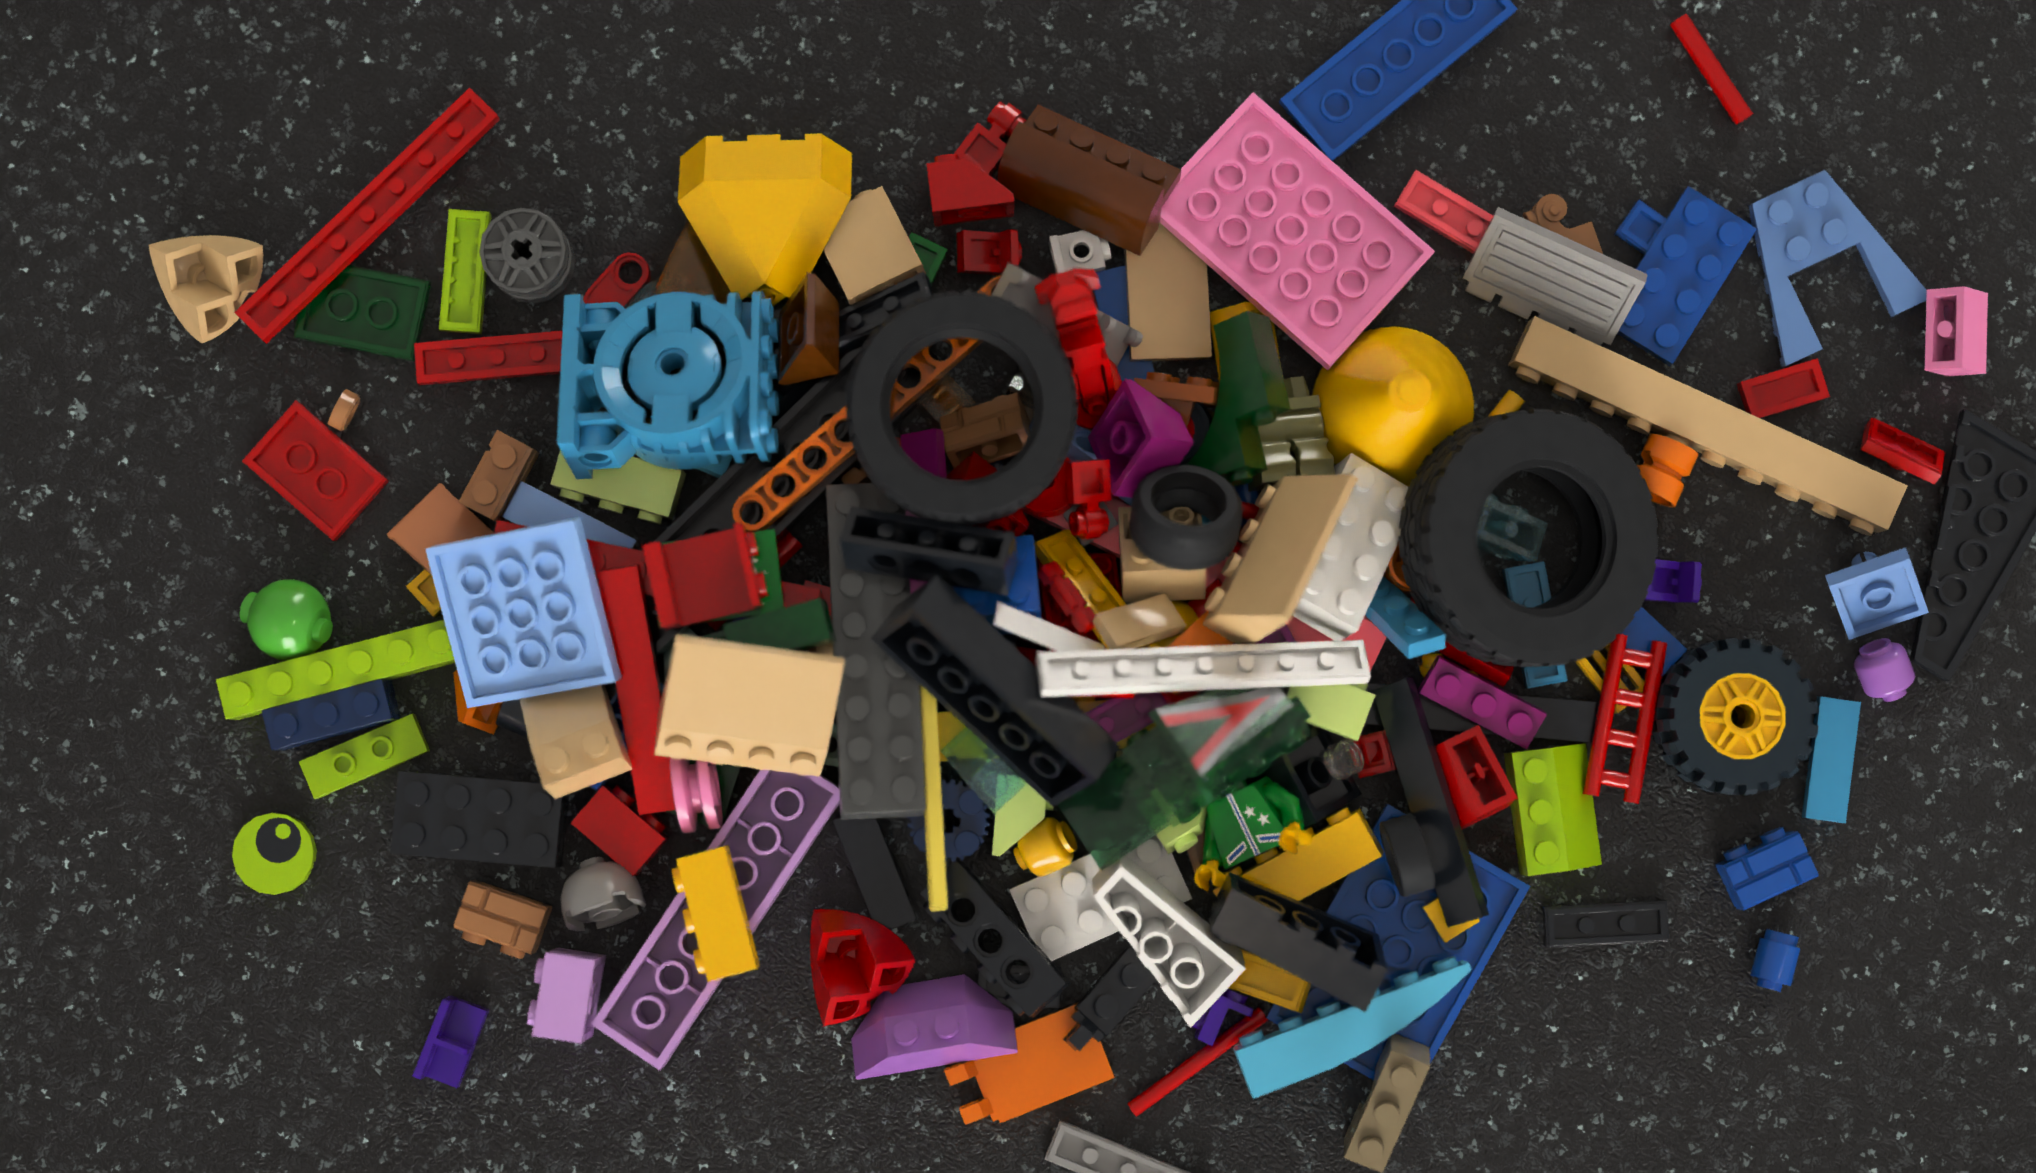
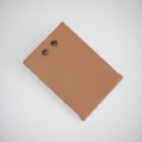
M439 483L387 533L389 539L394 540L432 575L426 548L433 545L494 534V532L466 506L459 503V500L442 483Z

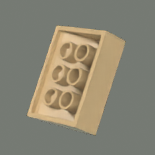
M1352 474L1284 476L1272 486L1267 484L1255 502V505L1259 507L1255 518H1250L1239 534L1238 539L1243 543L1238 553H1232L1222 569L1221 574L1226 576L1221 588L1216 587L1205 604L1204 609L1209 612L1203 625L1238 645L1254 644L1290 621L1358 478Z
M676 634L657 716L654 755L820 777L828 751L844 668V658Z

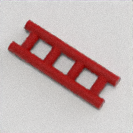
M1617 634L1615 635L1616 639L1609 645L1583 794L1599 797L1601 785L1625 789L1623 801L1639 804L1668 643L1652 640L1650 652L1626 648L1628 635ZM1623 664L1647 668L1642 692L1619 688ZM1615 704L1639 708L1635 733L1611 728ZM1608 744L1632 749L1628 773L1604 769Z

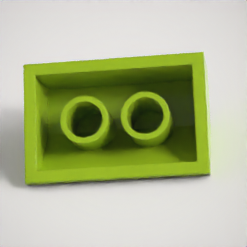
M1586 743L1504 753L1507 779L1518 797L1511 804L1520 875L1533 876L1602 865L1593 796L1583 794L1588 768Z

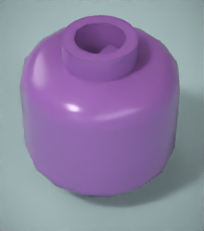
M1887 638L1873 640L1863 645L1859 649L1860 654L1855 659L1854 668L1866 695L1872 698H1882L1885 702L1895 701L1904 697L1907 694L1906 689L1915 679V672L1905 648L1901 644L1891 642Z

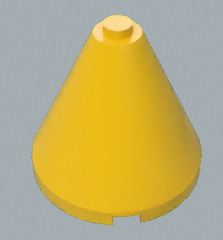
M1381 327L1362 332L1329 370L1324 367L1321 368L1312 391V395H1319L1321 407L1319 410L1324 422V437L1328 438L1327 449L1334 456V463L1338 464L1349 454L1353 453L1408 487L1411 480L1417 476L1416 471L1426 456L1433 453L1432 449L1447 436H1453V431L1473 422L1474 400L1471 384L1456 356L1435 338L1423 332L1404 327Z

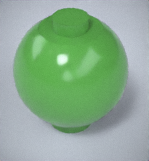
M284 579L270 583L258 593L250 592L241 604L240 619L248 625V631L253 642L262 652L278 660L288 661L313 654L323 643L329 640L332 634L333 623L327 601L315 587L300 580Z

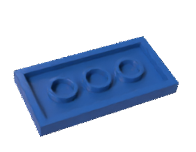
M1689 186L1681 194L1666 218L1667 220L1635 268L1648 274L1647 280L1617 333L1668 366H1671L1757 230L1756 227Z

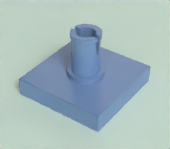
M1906 547L1879 557L1872 552H1863L1866 558L1865 562H1862L1860 554H1857L1852 559L1850 567L1825 575L1849 640L1929 613Z

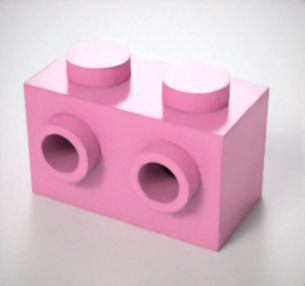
M1965 286L1927 290L1925 371L1945 376L1986 374L1988 293Z

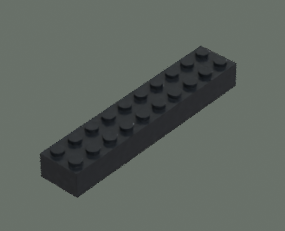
M861 346L848 352L839 361V374L822 377L772 426V428L777 429L779 447L778 453L771 454L769 462H761L757 453H748L745 463L736 464L735 462L654 542L680 541L733 529L734 524L737 523L733 518L732 510L738 498L846 406L847 387L851 377V370L858 353L861 352L863 347ZM929 349V354H930V356H931L934 360L941 361V360ZM913 368L902 370L898 376L899 384L905 388H913L921 380L920 372ZM949 372L891 421L893 430L950 375ZM843 422L837 427L835 434L839 441L848 443L851 442L847 422ZM821 449L808 451L804 459L805 466L812 470L822 468L826 464L827 454ZM856 452L766 529L776 530L777 543L825 497L826 485L839 484L842 479L841 477L860 463ZM790 476L777 478L773 485L775 495L779 497L791 495L795 490V480ZM750 503L742 511L743 521L750 525L760 522L764 515V509L759 503ZM645 595L655 657L660 658L674 644L676 634L683 635L694 624L669 630L660 628L654 596Z

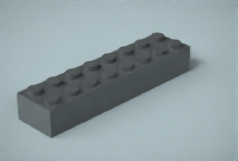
M874 483L826 485L831 620L837 642L832 643L833 656L844 658V668L835 710L841 820L924 816L926 802L919 683L871 639L895 606L911 595L910 579L846 569L840 544V538L851 506L906 515L905 509H902L887 498Z

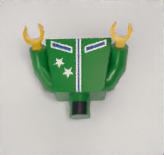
M1237 763L1216 772L1215 775L1225 795L1207 804L1203 865L1196 870L1194 880L1198 887L1208 891L1209 880L1212 877L1213 885L1222 888L1226 880V875L1218 870L1222 865L1225 869L1230 868L1279 845L1283 850L1293 854L1298 853L1296 842L1309 846L1312 843V836L1304 829L1298 797L1278 783L1272 782L1267 776L1247 784Z

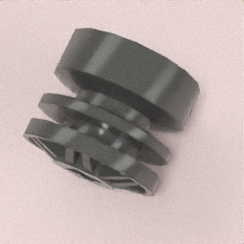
M517 208L505 211L490 222L482 235L479 253L483 269L504 293L517 301L533 304L549 301L563 292L573 277L576 259L571 242L552 218L538 210ZM521 246L529 249L532 253L531 258L528 260L521 257L517 252Z

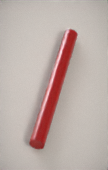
M1260 1007L1253 1011L1251 1017L1245 1016L1215 1039L1213 1046L1207 1044L1128 1102L1127 1105L1136 1117L1237 1044L1240 1037L1253 1032L1268 1021Z

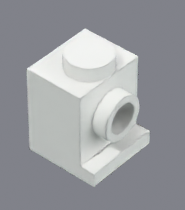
M1085 230L1060 236H1049V247L1056 274L1071 270L1072 268L1095 269L1096 272L1103 271L1106 268L1105 260L1112 259L1109 242ZM1078 245H1085L1089 249V254L1084 258H1079L1074 254V248Z

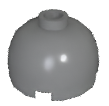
M594 857L581 862L580 869L572 873L564 883L560 897L565 926L569 930L585 931L583 923L596 922L597 929L622 923L639 914L637 905L643 908L646 906L643 891L636 876H632L630 872L616 862H604L602 857Z

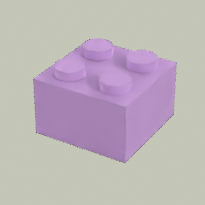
M555 948L545 952L544 959H538L534 983L540 984L537 1000L531 1001L527 1019L528 1025H534L532 1036L581 1044L593 1036L594 1026L591 1023L597 1015L606 955Z

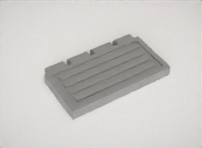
M1497 207L1464 272L1463 279L1469 281L1465 288V292L1489 303H1491L1495 294L1501 295L1498 307L1525 319H1528L1532 310L1538 312V318L1567 331L1571 327L1575 329L1573 334L1601 346L1603 342L1609 345L1612 344L1644 287L1648 274Z

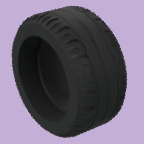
M1193 465L1163 467L1143 478L1134 492L1129 521L1131 537L1136 547L1145 556L1165 567L1177 570L1209 568L1225 560L1233 551L1240 530L1242 503L1238 492L1232 484L1211 470ZM1175 507H1188L1193 512L1205 516L1212 522L1203 525H1184L1173 522L1160 513L1172 510Z

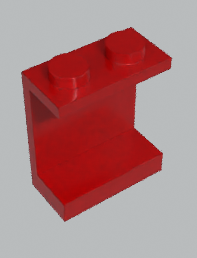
M742 522L734 524L733 529L668 544H662L658 541L643 545L662 629H674L764 608L762 598L769 595L764 573H756L752 557L759 556L754 531L747 532Z

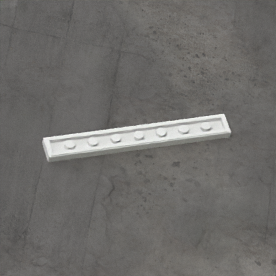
M1364 640L1038 652L1036 656L1041 697L1365 684L1371 678Z

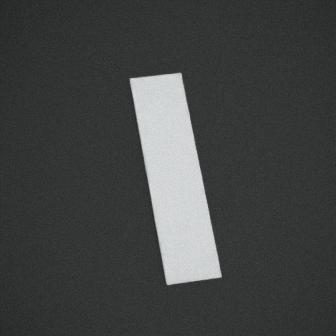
M997 601L994 625L1056 651L1104 650L1105 648L1103 644Z

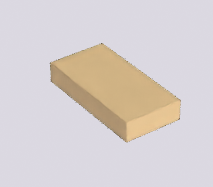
M1166 593L1098 613L1093 621L1109 649L1137 648L1181 634L1186 626Z

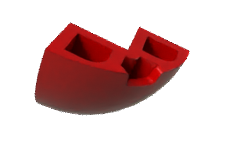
M813 910L810 933L812 981L823 1026H828L854 1019L871 1010L870 1002L884 991L894 994L909 976L915 958L907 945L893 931L875 920L842 910Z

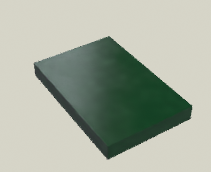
M348 265L298 313L294 337L415 362L414 343H419L432 283L427 280Z

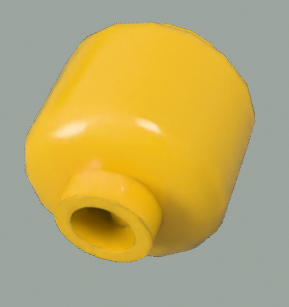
M1045 817V819L1017 841L1018 846L1013 851L1018 865L1023 870L1029 869L1034 875L1044 877L1071 864L1074 857L1073 852L1077 850V842L1070 826L1065 821L1059 822L1053 817Z

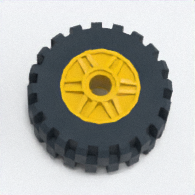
M1749 638L1712 641L1684 653L1680 657V661L1677 664H1673L1664 674L1666 679L1660 685L1654 720L1657 723V731L1653 732L1655 743L1661 744L1665 751L1661 755L1668 765H1674L1678 770L1677 775L1684 781L1693 782L1697 785V788L1704 791L1720 794H1757L1758 791L1771 790L1779 786L1783 778H1791L1799 771L1798 762L1808 759L1813 749L1807 745L1810 738H1817L1819 728L1818 725H1812L1813 714L1819 713L1818 701L1811 702L1808 692L1814 690L1809 678L1802 679L1799 675L1800 665L1794 659H1785L1782 656L1783 651L1773 645L1765 646L1761 644V641ZM1733 709H1735L1738 714V721L1736 725H1734L1731 720V713Z

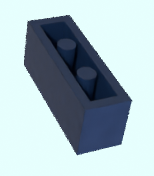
M379 679L261 710L271 750L281 751L390 723L401 718L392 680Z

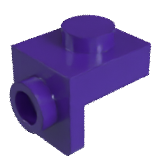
M1655 560L1656 568L1652 584L1647 589L1648 594L1645 600L1666 603L1699 602L1702 586V564L1700 562Z
M1228 988L1192 1026L1196 1029L1195 1038L1213 1046L1228 1008L1251 1017L1254 1009L1245 1004L1248 997Z

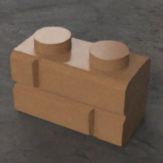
M1018 393L997 396L991 401L969 408H959L953 413L940 417L941 430L944 431L945 451L954 469L973 451L988 463L1015 456L1020 452L1030 434L1029 417Z
M497 430L489 444L491 447L490 451H485L459 500V503L495 522L497 520L504 521L505 518L501 516L520 481L525 482L540 454L535 449Z
M471 880L467 885L453 928L463 931L461 938L466 941L485 945L486 940L502 944L500 952L523 959L525 953L532 955L537 952L552 911V906L478 880Z

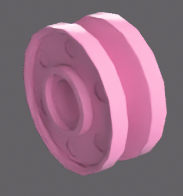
M670 757L674 801L683 834L696 832L697 813L700 812L704 813L710 830L722 828V801L716 764L697 760L696 764H690L689 759Z

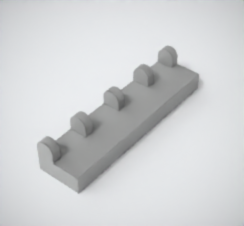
M1008 263L991 296L1001 297L1013 302L1019 308H1024L1039 320V323L1046 326L1050 332L1056 334L1049 304L1039 305L1034 288L1043 280ZM1097 310L1098 314L1096 315L1106 343L1105 349L1108 358L1118 366L1128 345L1132 347L1139 346L1143 335L1141 332Z

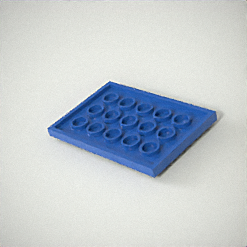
M1385 804L1372 827V831L1383 850L1379 830L1380 822L1406 815L1389 804ZM1469 851L1489 915L1479 918L1480 922L1444 943L1422 909V906L1438 897L1435 888L1407 897L1401 896L1392 877L1385 852H1383L1382 857L1343 878L1325 912L1379 935L1388 969L1379 986L1380 991L1395 986L1393 979L1403 974L1417 971L1418 976L1432 972L1434 971L1433 963L1448 957L1455 956L1457 962L1460 960L1469 962L1471 971L1437 1003L1406 1027L1396 1032L1398 1035L1430 1047L1431 1063L1530 886ZM1311 984L1302 1013L1272 1004L1265 1018L1277 1025L1279 1022L1297 1015H1301L1302 1020H1306L1318 1015L1316 1008L1337 1000L1340 1001L1341 1006L1348 1003ZM1388 1038L1370 1050L1344 1062V1064L1374 1080L1375 1067Z

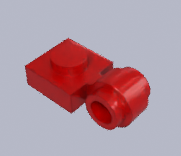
M1000 101L987 118V122L991 124V129L987 130L977 123L954 154H958L959 159L968 158L991 176L1000 164L1007 145L1001 138H1010L1018 122H1026L1022 117L1023 112L1011 103L1005 105Z
M1110 459L1065 462L1067 503L1081 505V507H1078L1076 511L1071 512L1069 515L1070 532L1081 540L1100 538L1109 529L1108 514L1105 509L1099 508V502L1112 501Z

